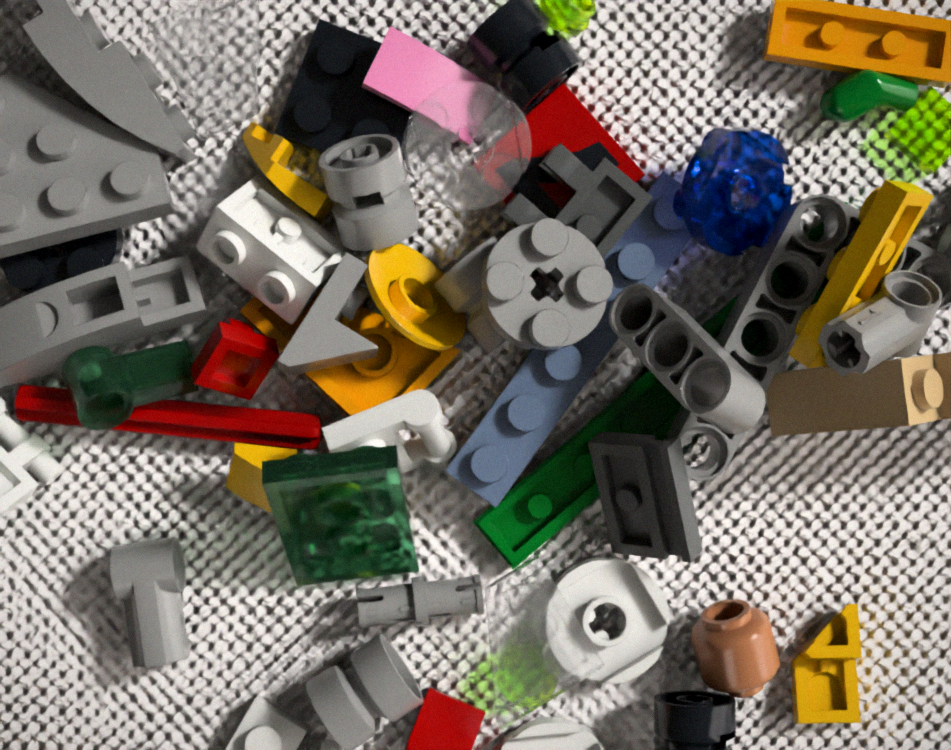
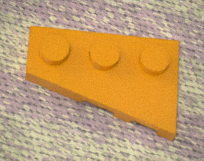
M323 288L312 298L302 316L294 324L287 323L255 296L240 310V315L261 335L275 339L278 351L282 354ZM362 306L353 321L342 316L339 322L377 345L379 348L376 357L302 374L349 417L418 389L425 390L461 350L455 347L447 350H432L420 346L390 325L384 316Z

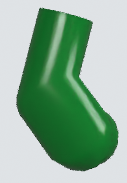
M859 70L827 89L820 99V109L827 119L839 123L851 122L880 105L906 112L914 106L917 100L918 87L912 81L873 70Z

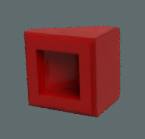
M429 687L424 703L419 709L406 740L404 750H472L485 715V710Z

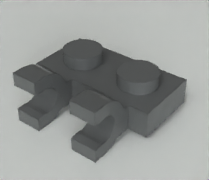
M561 143L554 146L538 165L551 178L573 192L552 219L559 220L564 225L570 226L585 235L594 244L603 259L653 199L650 194L606 157L600 159L591 171ZM520 192L517 195L515 194L499 213L500 216L515 228L523 224L535 223L541 219L549 218ZM551 273L546 274L548 278L557 284L556 278Z

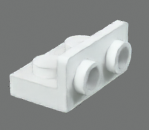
M258 174L216 206L196 244L198 251L289 324H294L302 316L312 298L326 285L346 252L351 255L354 254V251L343 246L339 239Z

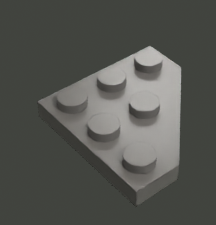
M13 73L0 76V259L175 214L163 159L156 147Z

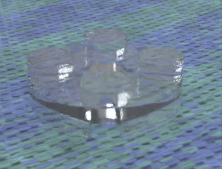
M478 81L450 83L431 92L411 111L403 136V155L409 175L428 199L454 209L475 210L497 204L513 191L511 189L518 183L521 174L525 173L532 152V140L528 122L521 109L513 101L510 102L504 94L494 90L496 88ZM461 128H468L472 138L481 137L483 142V150L474 153V163L470 165H465L462 156L453 155L451 151V142L458 140V130Z

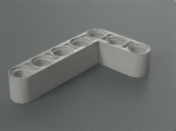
M826 194L811 195L790 204L783 210L715 339L760 384L764 393H766L796 335L795 329L800 317L811 306L824 281L832 259L842 248L849 246L861 224L858 220L860 210L833 196ZM806 209L815 211L823 221L824 231L818 242L810 241L801 230L800 220ZM910 237L891 272L896 270L917 272L919 268L925 269L931 276L932 281L939 286L942 292V302L938 310H943L951 305V259ZM779 264L789 268L795 277L796 285L794 291L786 299L778 296L771 286L772 272ZM752 320L759 322L767 333V342L764 349L755 356L745 350L741 339L743 328ZM681 405L666 434L665 440L667 441L671 436L680 437L683 449L685 441L695 433H703L710 442V452L704 463L689 467L685 462L688 478L705 481L712 480L723 473L729 465L745 432L740 434L726 433Z

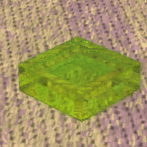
M932 86L924 90L917 98L914 106L909 111L904 112L883 134L927 176L935 173L951 155V104Z

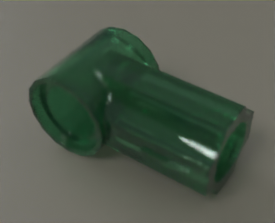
M186 340L118 356L106 347H85L70 355L62 366V376L81 425L92 430H106L120 425L130 417L136 406L199 391L198 385L193 383L191 366L194 360Z

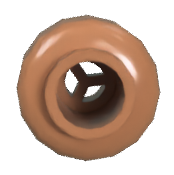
M728 599L708 606L703 610L701 618L691 630V643L701 679L713 690L728 693L735 698L753 696L763 689L764 684L775 676L780 667L778 651L768 616L758 608L751 607L746 601Z

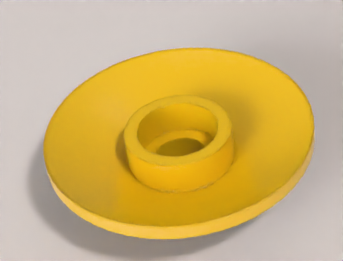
M400 243L383 249L372 250L368 254L365 264L369 266L364 273L366 284L376 306L390 325L416 344L432 350L450 349L463 338L466 330L465 312L455 313L434 288V284L444 274L433 262L415 249Z

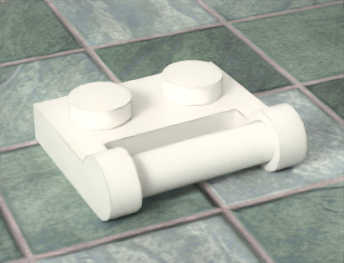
M423 389L408 392L322 427L329 451L349 478L359 477V491L367 488L369 490H381L390 487L402 479L403 473L426 464L438 469L447 468L460 451L459 443L453 433L444 429L441 423L442 409L437 398L430 391ZM408 427L414 432H418L419 435L404 441L399 431Z

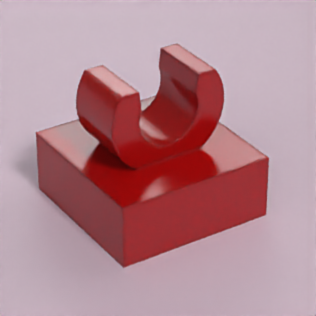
M226 316L223 322L219 321L191 366L193 383L251 400L280 355L276 340L253 332L252 326L249 323Z

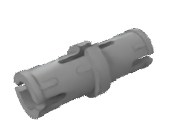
M479 574L424 582V576L411 577L412 583L367 589L356 588L360 629H365L369 626L416 621V626L421 627L429 626V619L484 614Z

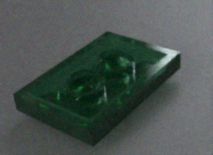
M396 445L385 447L361 446L351 451L319 455L295 454L286 459L262 461V485L297 586L419 571L418 549Z

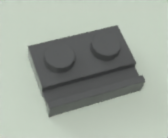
M600 431L587 443L612 552L665 560L670 555L681 556L683 562L691 563L703 549L680 437L671 436L666 441L655 440V435Z

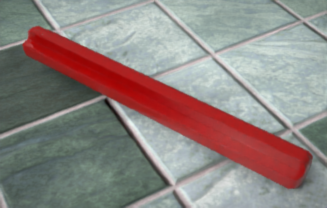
M27 384L19 387L14 399L16 418L26 422L310 451L317 449L321 438V418L317 414Z

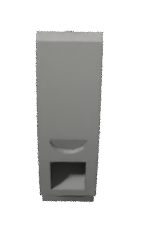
M36 0L43 13L22 25V27L43 57L71 88L87 103L124 131L151 144L159 152L187 164L198 158L188 143L190 139L196 136L194 129L177 104L169 108L164 104L156 91V88L164 84V81L144 51L135 56L120 40L110 45L111 42L95 16L90 11L82 16L73 0Z
M190 254L128 271L124 261L57 282L0 307V388L91 362L89 352L208 319Z

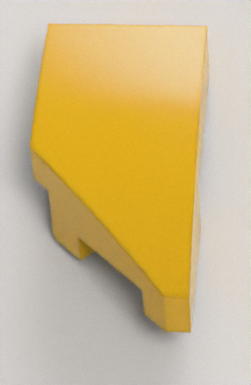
M251 122L244 132L242 139L252 159L266 177L290 201L311 218L322 224L334 205L328 195L286 169V166L296 152L289 141L277 134L272 135L259 125Z
M858 604L843 606L791 660L793 724L861 723L856 659L862 658Z

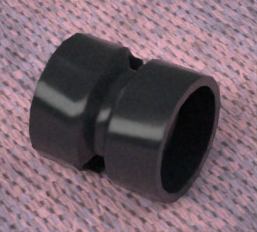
M535 0L508 1L489 16L476 29L467 42L468 49L488 73L500 72L502 74L500 88L521 114L535 108L562 83L565 84L579 70L584 61L563 34H549L547 30L550 18Z
M693 690L670 691L655 695L654 734L664 740V743L655 748V750H732L726 746V741L736 736L735 698L717 692Z

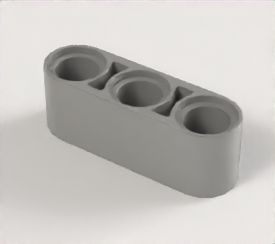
M632 284L617 294L609 311V324L612 330L684 408L730 434L746 432L757 424L763 415L766 404L765 393L762 387L685 310L645 284Z

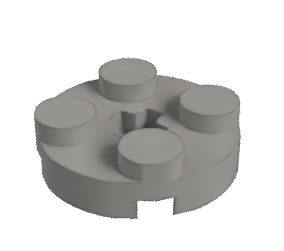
M552 218L523 224L509 231L490 249L483 261L480 276L483 274L481 281L483 296L480 299L486 319L503 339L516 347L529 350L534 348L544 351L562 349L586 337L601 320L605 312L607 299L613 289L612 276L606 269L604 260L594 244L578 230ZM537 270L542 275L551 273L556 278L557 284L555 289L559 293L556 301L548 296L538 301L532 296L530 292L536 285L534 279L530 276L533 271Z

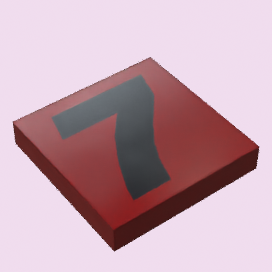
M564 83L471 164V168L505 206L515 194L517 195L520 192L549 218H553L573 194L571 190L555 181L538 167L549 151L559 143L573 153L591 171L600 159L606 157L635 183L645 176L644 172Z

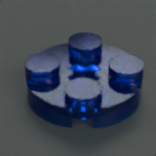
M746 128L712 129L705 135L702 145L691 158L683 177L682 186L675 193L673 199L675 215L685 221L691 237L698 244L709 250L730 256L743 255L744 253L741 251L751 245L762 247L766 243L779 215L791 203L792 185L784 183V170L782 164L790 165L787 152L777 139L765 132ZM739 180L738 188L743 193L741 199L736 202L732 201L731 196L733 187Z

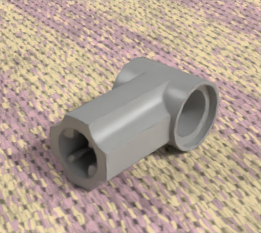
M909 270L890 272L884 278L878 294L824 324L818 338V343L823 348L825 364L844 377L853 372L864 374L891 356L906 358L915 355L942 302V292L939 286L930 278Z
M170 537L113 546L110 553V576L115 596L119 601H124L133 667L148 668L162 666L187 659L190 656L181 597V592L184 591L186 584V570L183 550L178 538Z

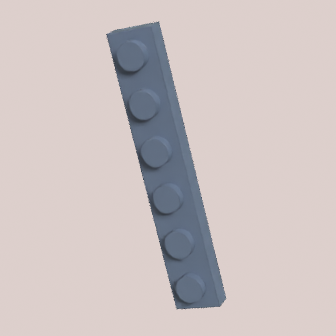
M664 171L647 192L653 199L603 259L606 269L612 276L613 289L607 299L605 312L598 325L586 337L566 348L545 351L534 348L445 470L495 508L619 337L614 333L609 324L610 307L617 294L625 287L635 283L645 284L654 289L713 208Z

